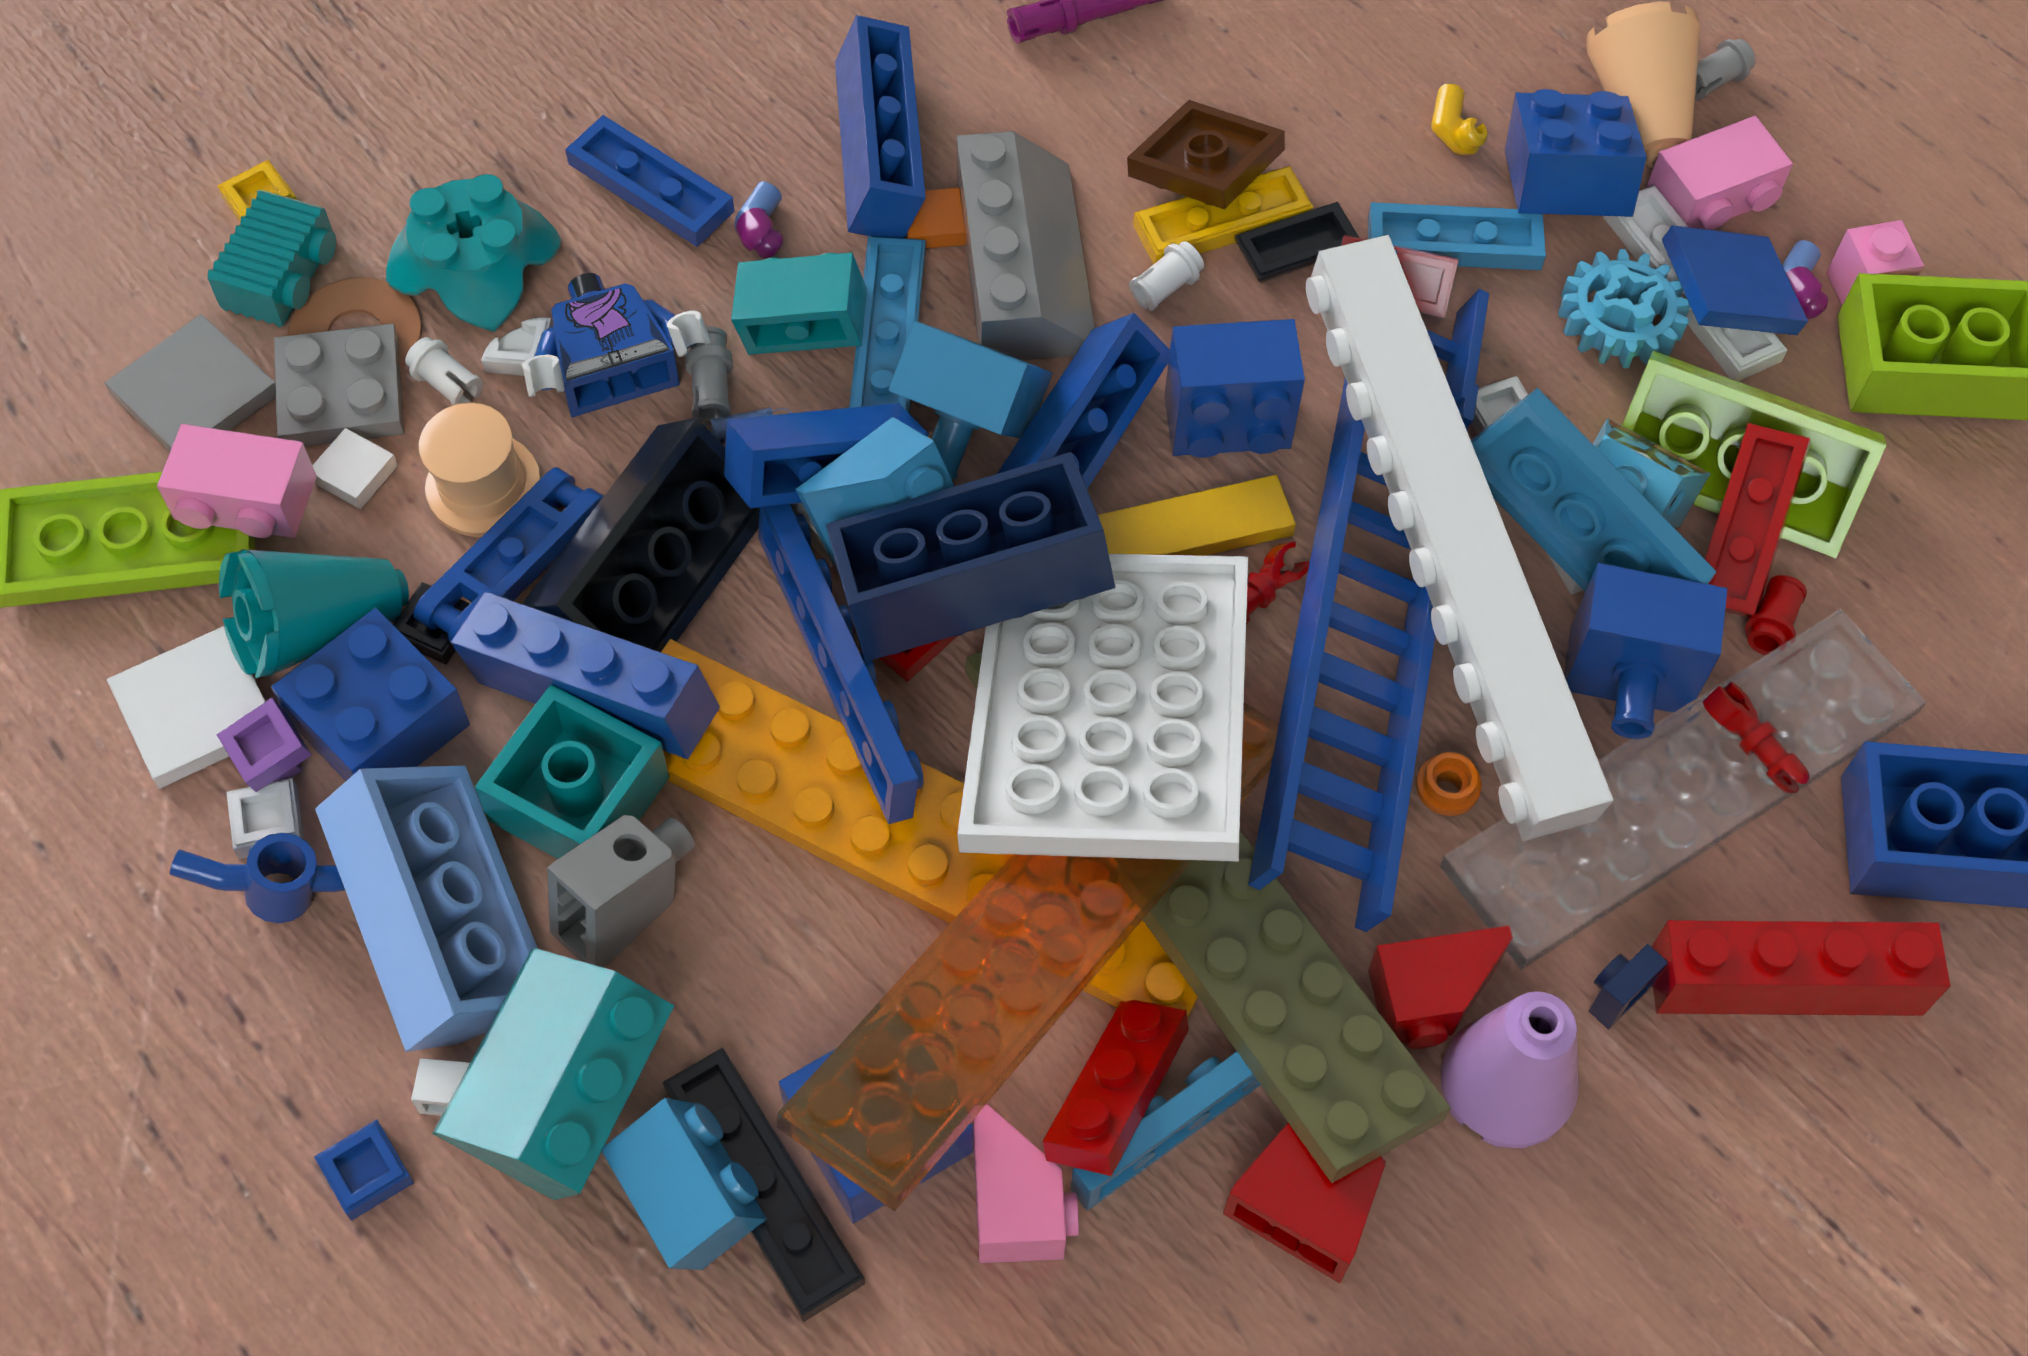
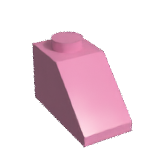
M973 1104L979 1263L1064 1260L1066 1236H1078L1079 1233L1076 1192L1063 1193L1062 1169L1055 1163L1046 1161L1045 1154L988 1104Z

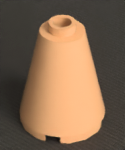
M1662 1L1637 4L1614 12L1606 17L1607 27L1597 35L1593 27L1588 32L1586 40L1588 56L1604 91L1629 97L1647 157L1645 164L1652 169L1654 168L1659 151L1692 139L1700 41L1699 17L1694 9L1685 5L1686 14L1673 12L1671 2Z

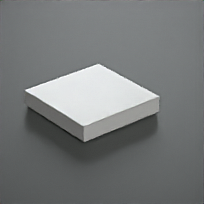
M224 626L107 679L148 771L158 789L229 757L216 734L266 702L253 675L245 674L236 661Z

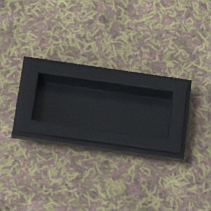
M1335 202L1237 234L1234 239L1257 280L1262 283L1315 265L1319 251L1341 246L1344 235L1357 238L1359 236L1340 204Z

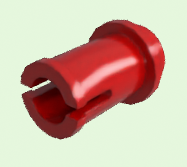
M1776 575L1768 581L1766 593L1757 614L1752 615L1745 625V633L1748 637L1747 642L1757 653L1766 656H1778L1794 644L1796 640L1794 624L1801 604L1807 595V589L1800 580L1787 575Z

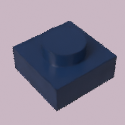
M1649 944L1644 946L1630 961L1624 955L1619 954L1594 980L1593 983L1601 990L1588 1012L1609 1030L1654 986L1668 961Z

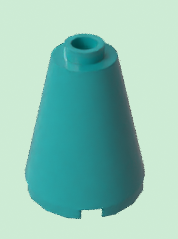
M243 549L238 552L225 554L219 574V597L232 596L234 617L223 619L226 636L232 653L242 671L247 675L256 674L255 678L274 675L307 660L375 607L390 622L395 621L401 615L402 606H406L409 600V589L405 575L400 569H394L389 560L383 558Z

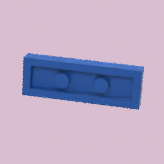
M604 115L565 149L570 166L696 247L704 242L735 212L731 195Z

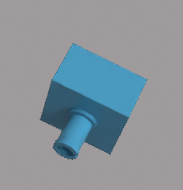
M914 321L888 391L936 409L935 414L940 415L931 439L935 442L951 479H956L958 476L957 471L973 429L980 430V427L1000 435L1021 438L1041 406L1053 372L945 330Z

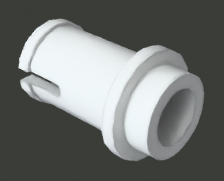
M1185 241L1179 245L1171 243L1164 249V257L1129 282L1130 292L1144 309L1147 310L1149 308V311H1153L1158 307V304L1185 283L1193 285L1199 280V272L1204 269L1203 259L1190 243Z
M429 337L418 340L409 349L405 358L406 365L410 367L411 377L418 382H428L447 398L451 405L471 403L463 395V389L475 399L479 396L483 387V380L477 375H473L449 355L447 344L440 339L432 340Z

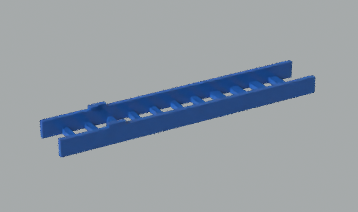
M1478 289L1456 312L1452 341L1427 330L1437 357L1448 362L1446 380L1467 432L1468 426L1473 422L1479 388L1475 382L1489 293ZM1345 378L1248 886L1261 890L1280 876L1284 871L1287 851H1290L1362 880L1355 928L1367 932L1392 914L1435 633L1431 622L1433 605L1426 587H1419L1414 578L1411 581L1342 551L1347 523L1411 550L1404 530L1398 531L1394 527L1391 517L1352 501L1356 474L1384 486L1387 485L1383 475H1376L1372 470L1368 454L1361 452L1365 428L1362 420L1356 421L1350 413L1346 398L1348 383ZM1338 573L1407 602L1408 608L1404 631L1334 602ZM1328 626L1400 656L1396 681L1324 652ZM1318 682L1389 711L1387 735L1315 707L1314 702ZM1308 737L1381 766L1377 791L1304 762ZM1298 793L1371 822L1368 849L1293 819Z

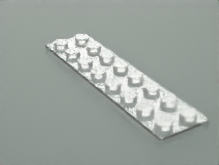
M1839 609L1656 723L1650 737L1631 739L1600 758L1598 762L1614 801L1597 821L1522 841L1516 823L1511 824L1504 818L1444 855L1440 868L1488 928L1510 925L1513 939L1507 952L1522 970L1793 795L1783 792L1766 775L1768 769L1755 754L1747 756L1738 746L1742 741L1740 737L1721 726L1704 708L1702 701L1718 686L1724 688L1731 681L1738 685L1751 700L1753 707L1757 711V718L1762 723L1770 721L1778 730V733L1774 736L1789 754L1795 753L1809 771L1810 779L1807 784L1798 783L1799 790L1854 756L1865 741L1875 742L1916 716L1924 707L1926 701L1853 621Z

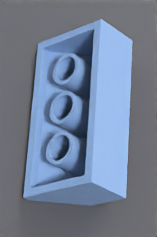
M465 765L359 769L318 805L315 810L405 1052L461 1044L487 1033L527 956L532 949L537 948V945Z

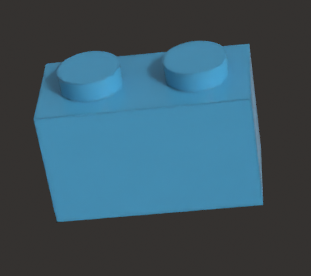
M664 1098L603 1147L602 1153L669 1269L703 1270L767 1220L755 1200L759 1192L753 1178L740 1164L732 1162L721 1144L720 1139L723 1138V1130L715 1116L702 1104Z

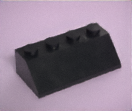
M698 418L658 425L522 605L662 652L670 639L678 641L758 530L760 507L749 508L725 478V447Z

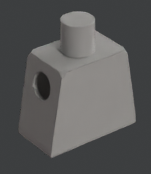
M623 815L547 867L550 933L580 961L603 968L608 965L672 903L675 892L676 863L695 847L694 840L686 827L678 820L668 818L651 832L634 816Z

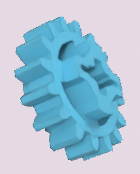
M1620 249L1616 260L1612 261L1602 251L1597 252L1592 266L1581 260L1577 264L1574 275L1567 277L1561 294L1562 301L1558 310V316L1567 319L1563 331L1565 336L1580 335L1582 338L1578 350L1583 353L1593 347L1600 351L1598 362L1605 364L1611 355L1619 357L1623 368H1629L1633 357L1639 356L1641 361L1647 365L1652 351L1669 356L1676 341H1681L1689 322L1686 316L1691 307L1688 299L1681 298L1683 288L1680 281L1669 282L1666 279L1671 267L1665 264L1657 269L1648 266L1650 255L1646 253L1639 257L1637 262L1631 261L1626 249ZM1595 290L1594 300L1588 302L1587 296ZM1660 314L1661 322L1654 327L1652 324L1655 315Z

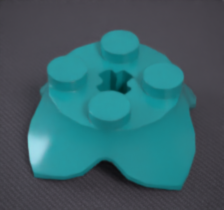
M483 174L473 179L452 180L435 188L420 189L411 196L409 201L411 212L406 220V225L391 247L386 267V281L392 289L405 295H421L426 290L433 289L438 293L447 310L457 318L479 328L495 332L519 303L523 293V271L525 266H541L553 259L560 249L562 241L553 225L539 211L515 199L511 193L503 188V184L498 177Z

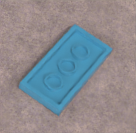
M1538 387L1471 440L1493 498L1585 592L1598 563L1708 584L1717 571Z

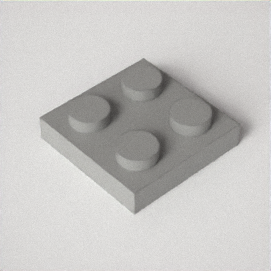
M394 323L274 338L277 437L279 439L303 442L304 447L333 443L345 428L365 439L404 434L398 334Z

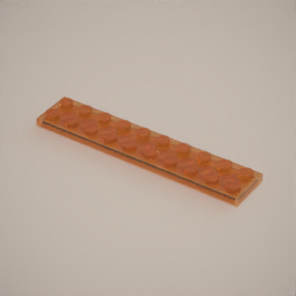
M1245 702L1243 711L1241 803L1270 770L1279 725L1278 722ZM1013 854L777 1113V1128L893 1211H896L1193 860Z

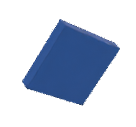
M1671 225L1662 238L1663 245L1698 325L1798 335L1807 324V317L1769 237Z

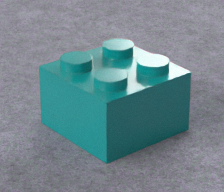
M550 684L475 785V790L488 822L559 859L623 815L634 816L640 820L669 779V773L660 741Z

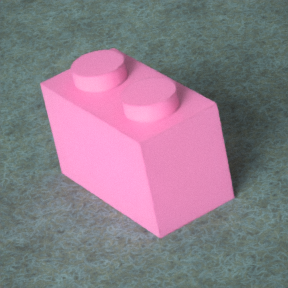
M1755 115L1659 151L1646 188L1655 185L1688 227L1714 230L1722 226L1730 218L1751 210L1760 212L1772 206L1782 195V188L1793 163Z
M181 424L157 488L174 520H178L189 527L206 529L210 526L237 529L257 538H267L271 535L295 538L317 475L303 442Z

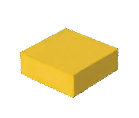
M269 160L217 185L222 199L240 222L241 216H246V209L251 207L252 199H256L257 190H264L297 200L296 195Z

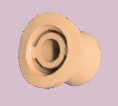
M462 403L450 406L437 413L426 424L421 433L419 454L423 464L429 470L425 485L426 500L433 515L440 523L462 535L476 538L482 537L541 479L540 470L533 454L523 444L512 439L508 421L499 411L491 406L481 403Z

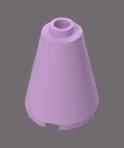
M1528 992L1476 1019L1461 1029L1449 1044L1441 1064V1092L1451 1107V1115L1461 1125L1465 1123L1473 1131L1483 1136L1481 1140L1495 1147L1523 1149L1545 1142L1551 1138L1568 1121L1578 1099L1577 1026L1570 1008L1561 999L1552 994Z

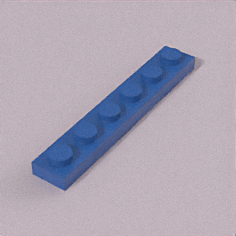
M790 504L760 507L758 539L888 824L913 818L916 793L918 789H922L924 783L920 761L913 750L905 751L899 738L900 727L896 710L891 701L882 702L876 689L877 679L872 660L865 662L863 652H859L854 642V627L849 610L844 604L837 606L832 595V580L829 568L824 559L816 560L811 550V536L807 521L802 514L795 515Z

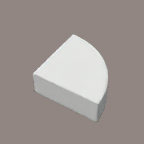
M551 318L525 320L521 322L522 327L509 332L500 340L498 337L493 339L487 346L481 359L484 372L524 376L522 364L534 356L542 332L553 326Z

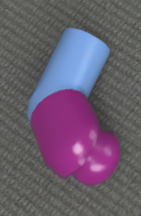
M764 181L759 182L736 215L734 226L743 246L748 251L754 249L762 259H767L777 253L784 239L779 231L772 228L773 222L769 218L781 201L782 195L775 186Z
M1801 240L1794 244L1782 266L1807 319H1813L1827 308L1828 297L1821 291L1822 285L1812 273L1821 257V252L1815 244L1810 241Z

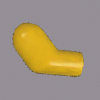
M1444 84L1437 92L1431 123L1432 132L1455 154L1466 156L1475 154L1479 147L1487 140L1486 126L1482 123L1475 128L1477 118L1470 117L1464 120L1461 117L1465 97L1464 90L1456 84Z

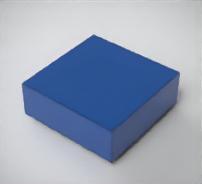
M377 1119L314 1156L344 1212L351 1221L414 1183Z

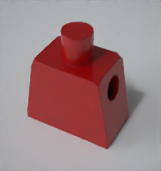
M1287 1123L1234 1184L1229 1193L1223 1215L1329 1278L1341 1283L1355 1256L1386 1161L1380 1156L1331 1183L1295 1131Z

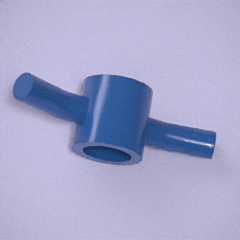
M288 833L269 834L258 840L249 850L246 864H224L179 849L170 868V875L212 889L244 891L246 905L251 912L262 920L273 923L290 922L302 916L311 905L313 892H338L345 890L336 865H317L315 852L308 842L297 835ZM281 873L287 874L295 878V880L277 883L265 877L270 874Z

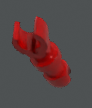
M1296 541L1278 544L1273 547L1263 561L1264 565L1260 568L1259 573L1251 572L1248 574L1246 625L1250 622L1249 616L1258 607L1267 608L1276 599V590L1282 588L1287 583L1301 579L1308 572L1310 561L1295 563L1292 571L1280 572V569L1285 566L1283 562L1287 550L1296 547Z
M1731 681L1724 688L1718 686L1702 701L1704 708L1713 719L1728 731L1740 737L1742 740L1738 745L1747 756L1754 753L1768 769L1766 775L1783 792L1789 794L1797 793L1799 791L1798 783H1808L1810 776L1806 766L1795 753L1789 754L1774 737L1778 730L1770 721L1762 723L1757 718V711L1753 707L1751 700L1738 685Z

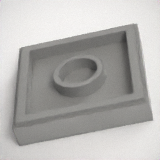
M202 314L105 382L110 395L169 452L181 424L231 431L276 397L275 382Z

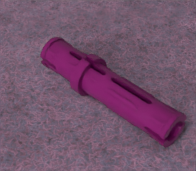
M1041 0L1008 9L1007 15L1009 18H1007V24L1011 37L1016 44H1020L1058 31L1064 35L1075 32L1078 25L1085 24L1086 22L1164 0Z

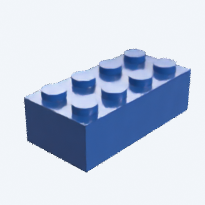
M1865 741L1841 775L1850 894L2028 908V754Z

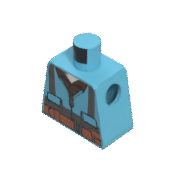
M1609 418L1606 419L1593 442V445L1674 528L1681 526L1711 474Z

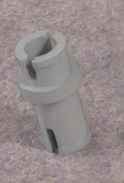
M706 326L711 343L707 345L704 343L693 344L685 355V369L688 374L692 375L693 418H698L700 422L711 423L712 418L715 419L731 414L727 374L732 371L733 356L730 350L726 348V332L717 327Z

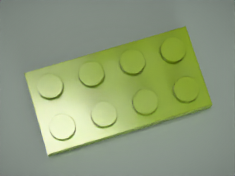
M162 472L0 489V608L219 584L220 566L225 554L238 552L243 549L255 550V537L249 536L237 529L217 526L198 529L174 520L157 488Z

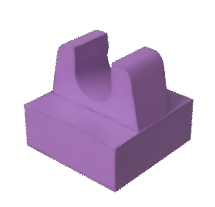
M273 698L267 700L216 734L245 783L255 792H258L273 781L276 782L294 777L303 771L299 764L312 756L284 709Z

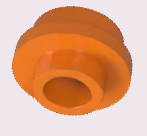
M1445 752L1429 758L1419 769L1416 778V791L1422 803L1433 812L1445 816L1461 815L1472 809L1477 803L1482 789L1481 777L1475 765L1464 755L1455 752ZM1449 781L1457 787L1458 792H1446L1439 788L1437 783Z

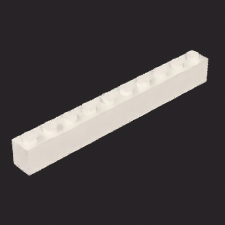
M1389 235L1319 251L1312 275L1306 280L1307 299L1313 313H1321L1327 328L1326 347L1332 364L1335 367H1342L1348 383L1346 398L1350 413L1356 421L1362 420L1368 435L1367 454L1371 468L1376 475H1383L1390 493L1388 496V509L1392 523L1398 531L1404 530L1411 548L1409 563L1413 578L1419 587H1426L1433 605L1431 622L1435 636L1440 644L1448 645L1456 665L1453 669V679L1458 696L1463 703H1470L1478 723L1476 727V741L1481 756L1487 763L1493 762L1501 786L1499 787L1498 794L1503 814L1509 823H1516L1522 841L1595 822L1614 799Z

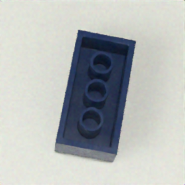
M1072 452L825 524L865 662L898 654L908 649L952 636H959L972 630L1013 618L1023 617L1033 612L1070 601L1084 599L1091 595L1116 588L1104 530Z

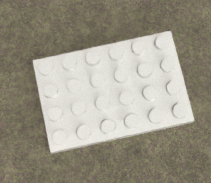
M1109 554L1116 588L1091 595L1084 599L1070 601L1033 612L1023 617L986 626L957 833L959 853L1239 862L1248 557Z

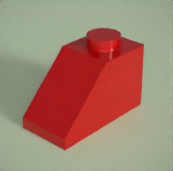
M1510 925L1377 945L1368 973L1378 1012L1401 1043H1407L1411 1049H1425L1437 1046L1445 1042L1448 1036L1453 1035L1501 963L1513 939Z

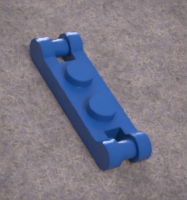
M558 467L552 468L422 595L414 609L415 620L430 630L440 628L447 632L448 640L451 643L484 592L514 601L560 555L604 495L592 488L585 490L575 485V479L572 475ZM560 506L565 507V509L562 512H559L555 508H558ZM464 597L471 601V603L461 612L453 606Z

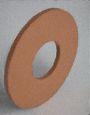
M348 278L325 285L309 295L305 305L301 309H297L291 318L288 336L330 331L336 320L343 315L353 312H363L372 315L379 321L380 325L394 323L398 334L400 369L406 364V355L409 349L420 340L422 332L421 318L410 296L392 289L386 281L374 278Z

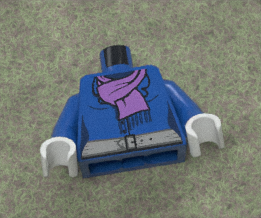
M584 273L573 278L568 284V292L571 299L556 303L551 309L553 326L542 332L534 356L524 361L522 368L529 397L536 396L535 393L539 390L556 388L557 393H565L571 418L679 386L673 347L676 349L678 356L682 357L687 354V348L693 344L704 343L707 345L711 343L700 312L687 311L675 315L653 300H642L632 285L625 283L605 289L599 275Z

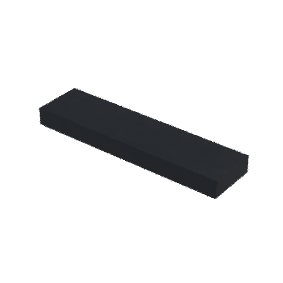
M720 1048L665 1080L663 1086L670 1099L702 1104L715 1116L723 1130V1138L720 1139V1142L732 1162L740 1164L756 1183L759 1195L755 1200L767 1220L750 1233L802 1321H807L865 1285L862 1273L724 1048Z

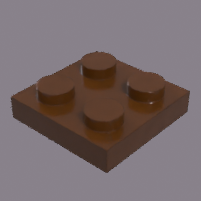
M1188 100L1127 157L1128 177L1225 210L1285 150V131Z

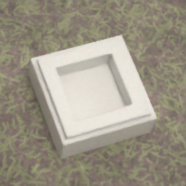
M345 428L312 465L317 475L314 484L361 510L398 467L394 454Z
M293 778L271 782L258 792H255L251 787L226 792L232 845L239 859L247 858L249 850L253 845L269 834L288 833L297 835L304 840L298 788Z

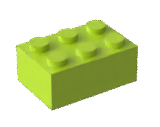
M1858 273L1837 315L1850 412L2028 420V281Z

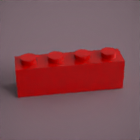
M1668 920L1651 946L1668 961V964L1653 986L1656 1014L1924 1016L1951 987L1939 922Z

